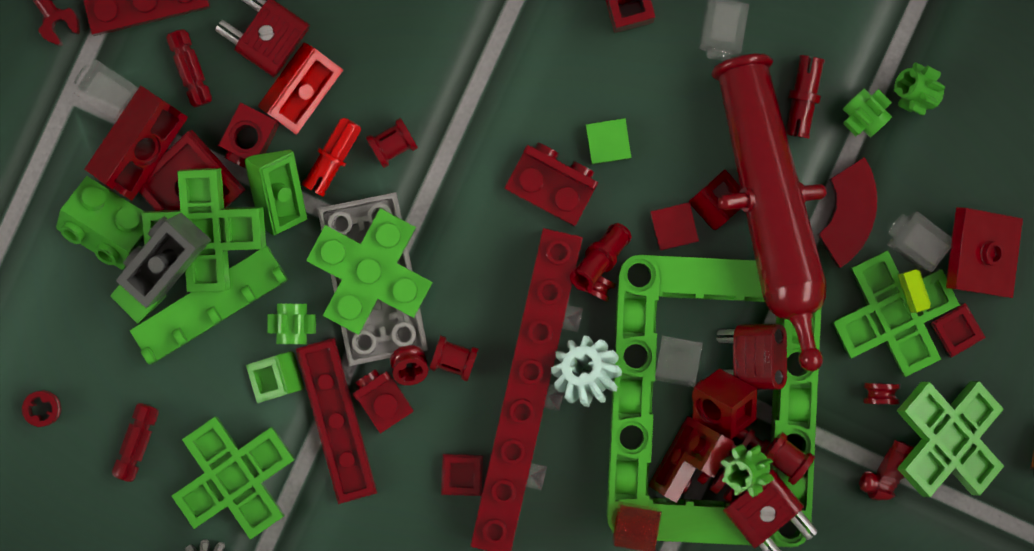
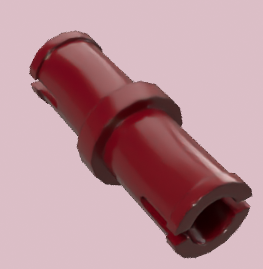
M799 55L800 61L794 90H789L788 98L792 99L785 131L786 135L796 137L798 123L801 120L798 137L810 139L809 134L815 104H820L821 96L817 94L825 59L813 57L809 73L811 57Z
M620 223L611 224L598 242L590 244L585 251V258L570 274V280L577 289L581 291L592 290L602 274L612 270L617 263V256L632 240V235L627 227Z

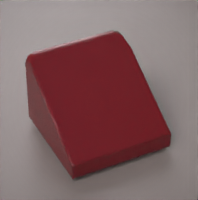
M724 169L690 199V205L713 230H717L740 210H722L718 206L719 197L724 194L740 193L741 186Z

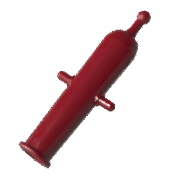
M753 53L741 55L719 63L711 73V76L720 83L741 186L740 193L721 195L718 199V206L722 210L742 209L746 212L763 298L774 315L790 320L794 326L801 349L799 355L801 367L807 371H816L823 363V355L815 345L812 317L823 306L825 301L826 280L805 202L823 199L826 196L827 190L822 184L803 185L798 180L769 72L773 59L767 54Z

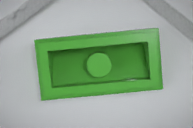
M292 150L253 155L245 158L244 161L254 206L264 208L266 231L275 236L308 220L294 152Z

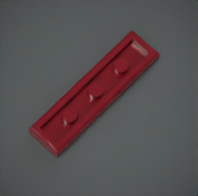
M332 338L296 348L338 504L377 494L378 491L336 339Z

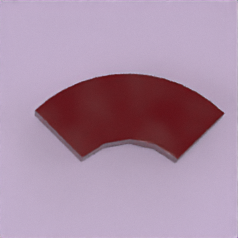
M865 157L829 179L835 193V210L828 225L817 235L838 268L847 264L861 250L872 231L876 218L877 188L874 175Z

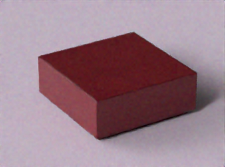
M690 202L650 212L659 251L699 241Z
M962 303L960 306L929 323L949 358L986 338L966 303Z
M443 454L441 495L482 496L483 455Z

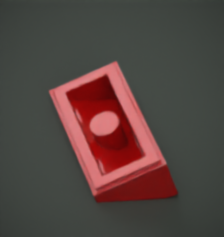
M303 43L261 100L258 107L297 135L343 72V69L314 47Z

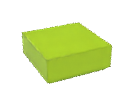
M914 269L898 274L910 313L929 309L931 302L920 271Z

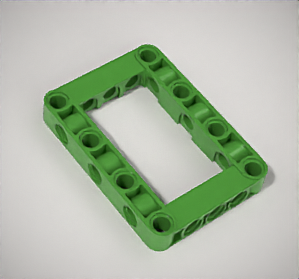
M655 255L632 256L620 266L617 280L614 351L619 357L615 365L620 367L622 375L613 378L617 385V391H612L607 523L615 535L627 540L751 545L723 512V509L730 504L729 502L679 499L676 503L668 498H653L648 494L649 464L652 457V393L656 372L657 301L659 297L765 302L756 260ZM634 264L644 265L649 270V281L643 287L633 286L628 280V270ZM821 308L812 317V331L818 350H820ZM776 316V324L783 325L787 333V358L792 353H801L798 336L790 320ZM634 344L640 345L646 352L645 362L637 368L629 367L624 361L625 350ZM819 368L816 371L804 370L803 373L795 376L787 370L785 386L780 390L773 389L770 444L780 432H784L786 435L796 433L802 439L801 451L805 454L810 452L815 456ZM627 426H637L642 432L640 444L634 448L624 447L620 442L621 431ZM814 461L795 485L788 482L787 475L770 464V470L773 469L804 505L801 511L812 523ZM624 507H632L638 512V521L631 528H622L616 523V515ZM795 515L798 521L810 534L809 528L804 524V522L799 518L798 515ZM779 530L770 536L778 547H797L807 540L799 530L791 536H783Z

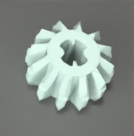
M584 335L580 346H577L573 340H568L567 346L570 351L567 354L560 351L556 352V358L561 364L551 367V373L558 378L554 383L555 388L558 392H565V398L570 403L580 399L583 406L589 407L593 396L600 403H605L606 397L603 391L606 389L617 391V385L611 379L622 375L620 367L615 365L619 359L618 355L614 350H608L607 343L602 339L593 344L592 339ZM583 369H586V370H591V369H592V372H591L590 374L585 373V372H583L582 374H580Z

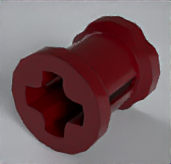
M401 118L395 120L394 126L374 137L370 134L366 137L383 168L389 166V161L409 149L412 151L418 149Z
M440 335L429 369L435 371L439 368L460 375L462 380L468 381L478 348L471 347L468 349L448 342L445 336Z
M780 432L764 452L767 458L773 460L771 464L788 476V482L792 485H795L801 479L815 459V456L810 452L805 454L787 441V435L784 432Z

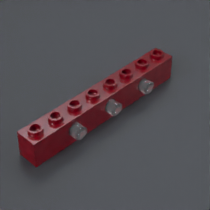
M545 228L542 230L470 547L487 551H511L526 487L542 490L547 467L531 462L543 410L548 408L560 411L564 392H558L555 386L550 384L551 367L554 366L562 329L578 332L583 308L568 305V300L572 287L570 274L576 269L583 237Z

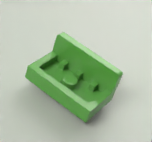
M86 176L60 209L56 229L69 242L81 244L94 252L103 263L115 265L124 270L126 266L123 262L144 238L142 213L144 211Z

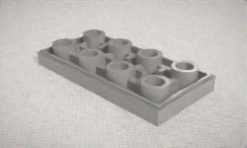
M396 192L317 208L321 230L326 225L360 244L380 208L402 219ZM407 246L398 264L412 271ZM331 274L333 289L335 293L341 282V279ZM378 299L360 335L341 326L349 366L391 358L393 352L402 346L414 345L423 351L428 350L420 308L415 318Z

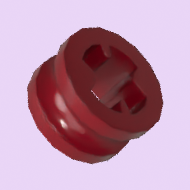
M601 276L592 290L584 292L608 302L607 292L611 288L614 289L616 284Z
M414 345L402 346L391 355L392 374L394 380L399 384L412 386L422 382L427 377L429 369L425 353L421 348ZM412 363V367L406 368V364Z
M864 383V388L867 389L868 395L866 398H863V403L900 404V399L896 397V391L900 389V384Z
M45 390L29 394L22 405V414L25 420L36 427L53 424L60 417L62 410L58 397L52 392ZM39 397L43 403L50 402L52 406V411L46 412L49 417L43 420L41 415H33L32 407L37 406L34 401Z

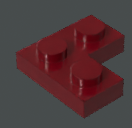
M687 416L648 486L677 503L680 496L689 489L692 475L696 468L714 478L717 471L723 467L721 461L729 456V450L734 442Z

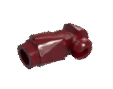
M895 439L892 447L889 448L878 467L877 473L874 474L871 471L863 473L859 481L860 490L868 493V497L873 500H890L896 497L893 492L900 483V480L904 478L897 468L914 447Z

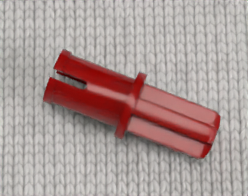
M347 118L339 120L324 148H318L317 152L320 155L306 179L303 180V186L312 191L317 180L321 177L314 191L322 197L325 196V192L340 166L345 167L347 164L344 160L361 132V127Z

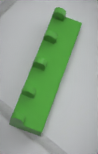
M266 246L229 268L230 289L226 291L191 292L129 330L141 348V354L149 365H153L287 282L289 279L270 248Z

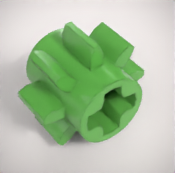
M917 62L913 64L912 68L903 70L895 81L894 92L902 97L898 102V106L909 112L914 111L922 116L925 115L926 109L936 108L943 99L945 86L937 81L941 72L928 65L924 67Z
M863 88L842 108L849 115L843 124L855 137L864 131L871 138L892 118L885 110L892 102L880 89L871 95Z
M277 304V314H267V333H276V344H307V334H316V315L307 314V304Z
M741 444L732 449L733 456H728L721 461V464L726 467L725 477L722 481L727 482L734 489V495L736 496L748 489L749 494L754 497L763 491L762 485L765 486L774 480V477L769 474L770 464L773 460L760 452L761 448L759 445L747 452L746 447Z

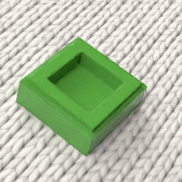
M626 118L585 125L591 165L632 158Z

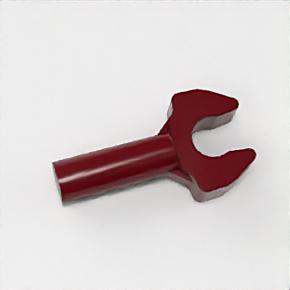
M32 0L43 15V24L38 28V32L45 40L57 46L63 45L60 37L55 32V25L60 21H65L76 35L80 34L79 17L73 9H59L52 0Z

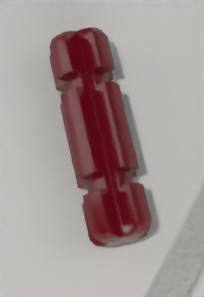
M185 29L171 32L166 36L170 50L175 52L173 58L185 88L188 87L189 91L186 93L190 104L193 107H201L210 103L212 96L208 86L203 83L205 77L195 50L190 48L192 42L188 32Z
M144 403L136 405L132 418L135 419L134 424H129L119 454L122 455L121 460L116 459L112 470V475L127 482L135 480L139 469L136 466L137 461H142L152 431L149 430L150 425L155 426L159 415V410Z

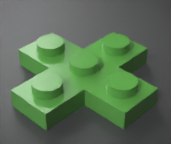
M221 168L179 170L177 174L180 210L143 212L144 246L151 239L148 232L163 216L170 219L179 213L184 214L211 239L209 244L185 271L187 292L226 291L230 289L228 250H253L266 247L264 208H224Z
M381 208L361 244L325 225L306 260L341 279L323 316L360 335L378 299L415 318L433 284L432 281L398 264L416 227Z
M884 251L850 268L867 305L832 322L848 357L853 358L886 342L903 377H907L941 360L924 323L960 306L953 290L946 288L947 278L943 270L939 269L922 278L931 302L930 308L917 313H910L898 278L899 271L889 251Z
M970 381L951 405L930 382H920L897 409V412L918 434L921 440L897 469L922 497L931 498L951 472L971 495L980 496L1004 467L982 442L980 437L1004 409L980 381Z
M215 416L182 439L204 471V474L172 495V498L193 529L228 506L251 540L285 516L262 483L296 460L274 427L269 428L239 449L219 418Z

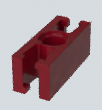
M140 85L84 170L132 201L188 117Z

